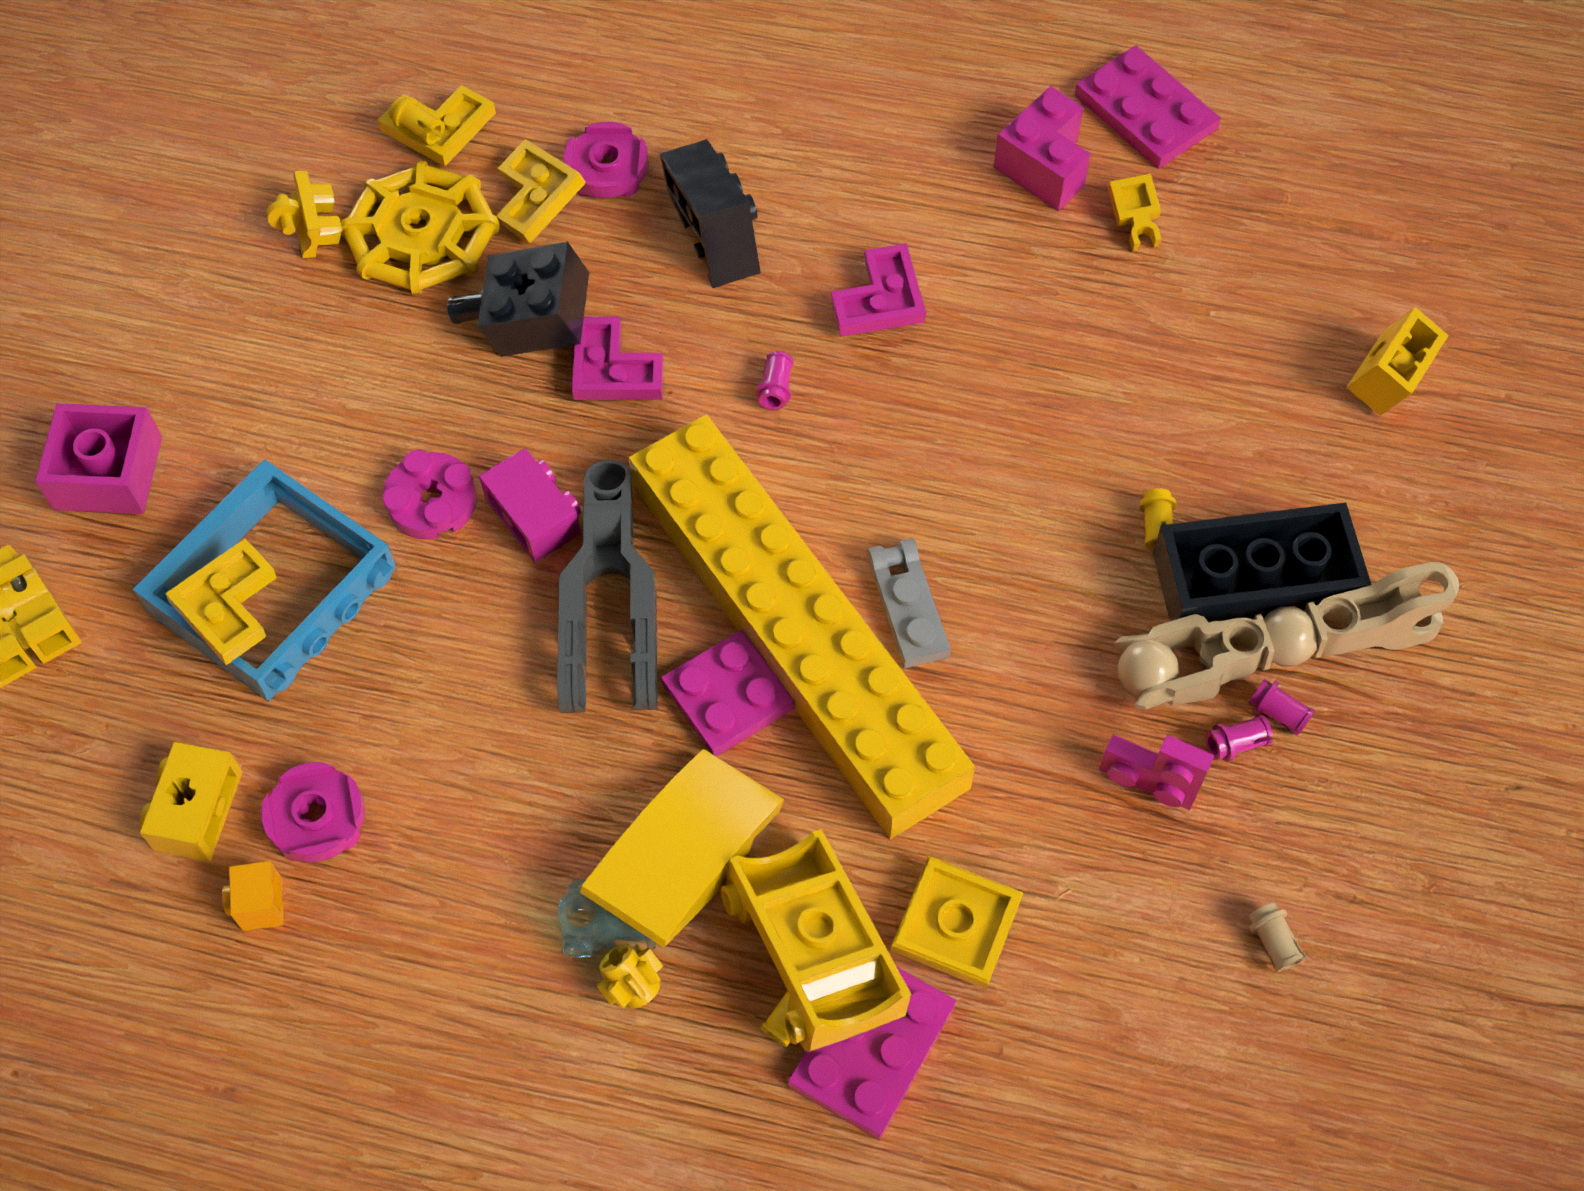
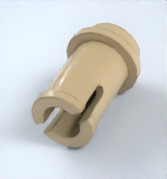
M1274 902L1255 910L1248 917L1252 923L1249 926L1250 932H1257L1275 965L1276 972L1279 973L1300 964L1307 959V956L1301 950L1284 919L1288 915L1286 910H1279Z

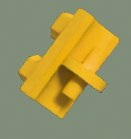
M294 171L296 190L290 194V199L285 194H280L276 197V201L269 205L266 210L267 220L271 227L283 230V233L286 235H291L297 231L302 257L315 258L318 245L339 244L342 227L339 216L317 215V213H332L334 194L331 184H310L307 171Z

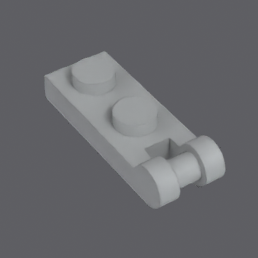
M913 538L898 541V546L883 549L882 545L867 548L870 569L904 669L949 658L951 648L921 566L915 540ZM903 564L905 573L891 576L888 567Z

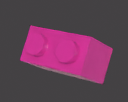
M526 448L479 475L485 500L535 563L581 534L577 517L581 514V509L577 501L568 490L561 493L554 484L556 479L548 464L543 459L536 461Z

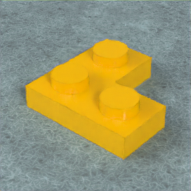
M461 85L436 111L418 102L420 108L435 118L440 119L445 124L443 134L436 129L428 127L430 131L441 137L433 145H428L423 139L407 128L395 126L389 114L390 108L378 119V124L381 132L445 167L496 114L494 102Z
M524 139L497 168L504 179L521 190L496 217L505 228L530 244L586 182L578 171Z
M244 538L165 594L174 609L225 665H228L266 637L263 627L241 603L274 581L277 576L274 568Z

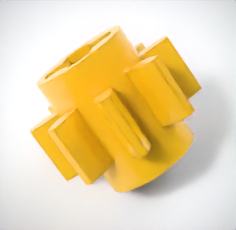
M621 944L609 951L601 960L599 973L604 980L597 985V988L610 1005L617 1002L621 1009L627 1005L632 1009L640 1008L657 995L661 979L656 972L663 965L649 947L642 950L638 944L634 947L630 944Z

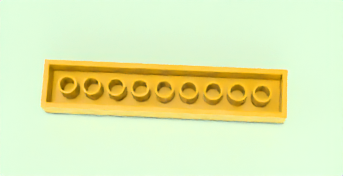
M707 414L628 457L634 489L738 631L742 629L793 698L794 709L890 840L971 789L975 765Z

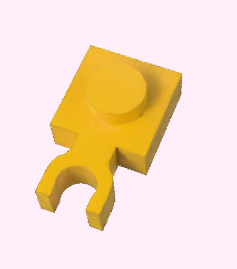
M1151 174L1110 181L1107 190L1117 227L1130 225L1129 243L1132 252L1138 251L1140 246L1138 235L1141 234L1148 235L1151 238L1153 248L1159 247L1162 240L1158 226L1151 220L1159 219L1161 208Z

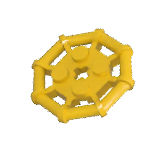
M418 161L415 167L377 180L370 178L364 182L362 194L348 217L340 222L342 227L341 236L346 238L357 263L356 271L363 279L375 278L410 289L412 294H422V289L464 274L471 276L476 272V264L492 235L499 231L500 221L492 214L480 189L481 182L474 175H467L465 177L428 166L427 161ZM429 183H430V184L437 185V186H440V187L447 188V189H449V190H444V189H440V188H437V187H434V186H430ZM409 187L410 192L399 195L398 190ZM462 200L468 201L473 213L462 214L457 204ZM381 203L375 215L368 217L375 204ZM421 219L426 220L427 224L420 229H413L410 226L411 223L418 224ZM464 231H475L464 251L457 246ZM376 234L380 244L370 251L364 235ZM445 256L451 259V261L440 264ZM389 258L409 263L410 272L384 264V262ZM422 265L435 266L422 271Z

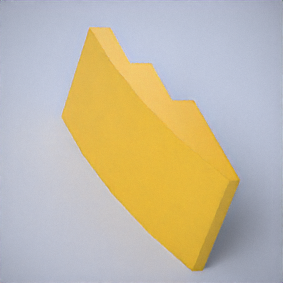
M702 749L674 776L617 840L582 884L580 893L664 948L719 892L723 878L727 875L729 858L737 855L745 857L749 853L754 838L779 814L784 799L710 752Z

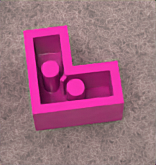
M1050 86L998 134L994 168L1059 211L1085 186L1091 153L1075 144L1078 141L1083 107Z

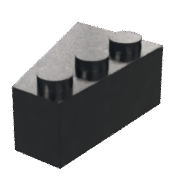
M707 139L660 153L667 191L684 228L691 227L700 241L694 244V249L698 258L706 256L709 273L708 279L712 288L761 273L752 220L758 218L757 209L750 194L744 195L738 175L736 173L730 174L723 153H716Z

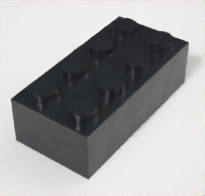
M1346 502L1161 525L1153 550V557L1170 621L1194 614L1204 616L1208 622L1225 621L1235 618L1254 619V616L1259 614L1264 618L1269 612L1280 606H1295L1304 611L1309 602L1319 605L1323 599L1329 596L1372 585Z

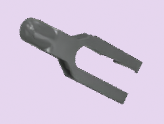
M615 460L599 461L586 470L584 476L583 546L559 575L557 692L560 713L585 712L587 586L596 577L606 573L620 574L630 580V620L633 633V653H630L634 691L632 710H657L658 706L657 590L654 571L633 548L631 474L629 468L624 463Z

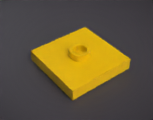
M928 856L891 945V951L987 989L1022 900L1023 892Z

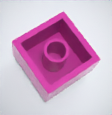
M56 403L35 482L53 510L144 514L162 435L147 407Z

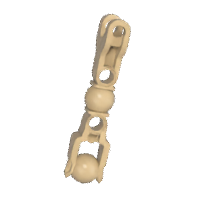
M1429 562L1399 569L1370 586L1329 596L1323 599L1319 605L1309 602L1304 611L1295 606H1280L1269 612L1264 618L1259 614L1255 615L1254 619L1235 618L1208 622L1204 616L1190 615L1153 626L1147 634L1120 637L1114 643V648L1122 652L1117 665L1118 677L1126 691L1138 698L1134 709L1147 710L1163 703L1174 706L1212 699L1218 694L1220 685L1231 680L1246 677L1254 673L1258 667H1261L1262 671L1269 670L1271 662L1279 666H1297L1307 661L1312 655L1314 658L1321 657L1322 653L1338 655L1375 646L1389 650H1399L1427 643L1438 635L1443 625L1441 611L1448 609L1455 600L1459 591V581L1455 573L1444 563ZM1426 580L1439 582L1444 587V592L1421 595L1419 593V586ZM1424 618L1428 621V625L1425 627L1415 625ZM1325 622H1337L1340 625H1342L1344 629H1332L1329 626H1327ZM1232 644H1246L1252 651H1237L1232 647ZM1195 647L1199 653L1200 662L1206 665L1208 670L1178 678V660L1171 649Z

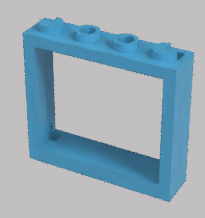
M264 459L132 590L146 612L269 702L278 692L287 689L292 684L297 671L311 657L319 655L325 649L329 638L343 623L351 621L358 614L362 603L375 589L382 588L390 580L396 565L388 544ZM278 502L287 506L362 559L257 669L241 657H237L228 665H225L173 608L165 594L236 545Z

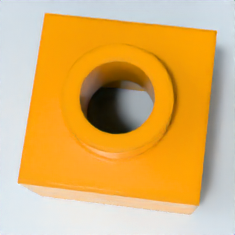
M264 861L229 867L230 885L223 886L222 890L223 907L226 915L232 916L243 932L283 926L282 877L272 862Z

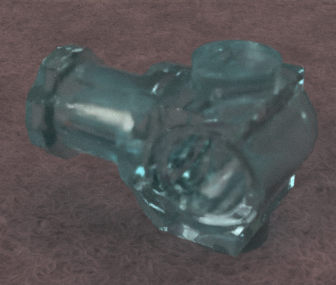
M576 879L571 882V885L569 884L568 893L560 900L557 908L563 940L561 950L563 954L581 958L591 957L592 953L602 946L612 947L615 940L646 943L650 949H656L657 943L581 894V886L586 879ZM585 909L595 915L592 923L585 927H576L568 922L569 917L578 910Z

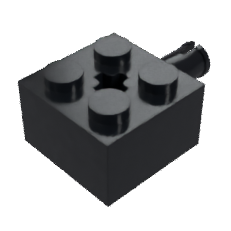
M568 241L488 255L482 292L450 296L448 298L450 304H447L448 315L454 324L478 320V329L501 357L581 344L589 271Z

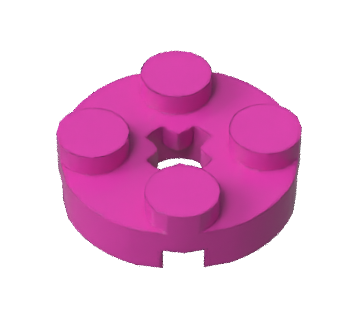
M598 122L585 127V134L579 136L576 140L573 136L566 144L564 151L565 164L578 171L586 182L577 192L581 196L599 198L630 197L639 191V183L645 178L648 171L649 161L645 141L642 137L639 139L633 135L632 128L617 122ZM604 156H612V163H599L603 161Z
M419 449L405 455L403 462L398 464L387 477L383 489L385 508L397 529L410 537L423 540L439 538L438 533L446 532L451 528L453 532L462 528L473 515L477 503L473 477L467 465L451 455L439 452L427 453ZM427 489H437L441 496L439 498L431 497L426 503L422 502L421 493Z
M311 762L289 769L278 778L280 783L273 789L271 795L267 792L261 808L263 828L272 844L288 860L302 862L327 860L340 854L343 850L352 848L360 838V828L365 817V804L362 794L355 781L348 774L345 775L343 772L335 770L332 765L322 762ZM317 802L321 809H326L325 813L317 821L310 822L308 819H301V814L309 811L310 803Z

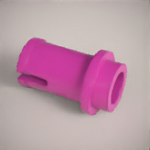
M774 351L766 356L763 379L756 387V396L759 399V403L766 409H782L791 399V390L788 385L793 359L789 354Z
M1264 679L1248 703L1256 708L1254 713L1257 715L1262 711L1298 736L1315 710L1277 687L1279 685L1278 681L1275 680L1272 684Z
M1259 715L1253 719L1225 726L1222 723L1214 725L1212 731L1206 733V745L1209 753L1215 755V760L1222 759L1225 762H1229L1235 758V754L1271 745L1273 739L1269 736H1272L1273 732L1265 716Z

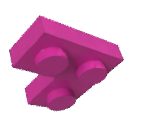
M907 243L864 250V262L870 285L831 291V304L840 337L925 323L926 311Z
M584 317L581 344L575 345L573 399L662 400L663 353H620L621 318Z
M1113 734L1105 750L1099 770L1107 773L1111 780L1122 786H1136L1152 793L1164 805L1175 808L1181 806L1190 810L1215 755L1168 734L1158 754Z

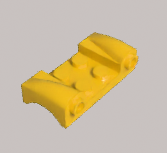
M822 829L813 831L798 844L772 856L746 858L737 855L729 858L726 886L721 887V898L724 908L729 916L737 915L744 924L753 920L790 994L788 1012L783 1014V1023L787 1036L793 1044L800 1042L801 1046L807 1052L905 1017L911 993Z

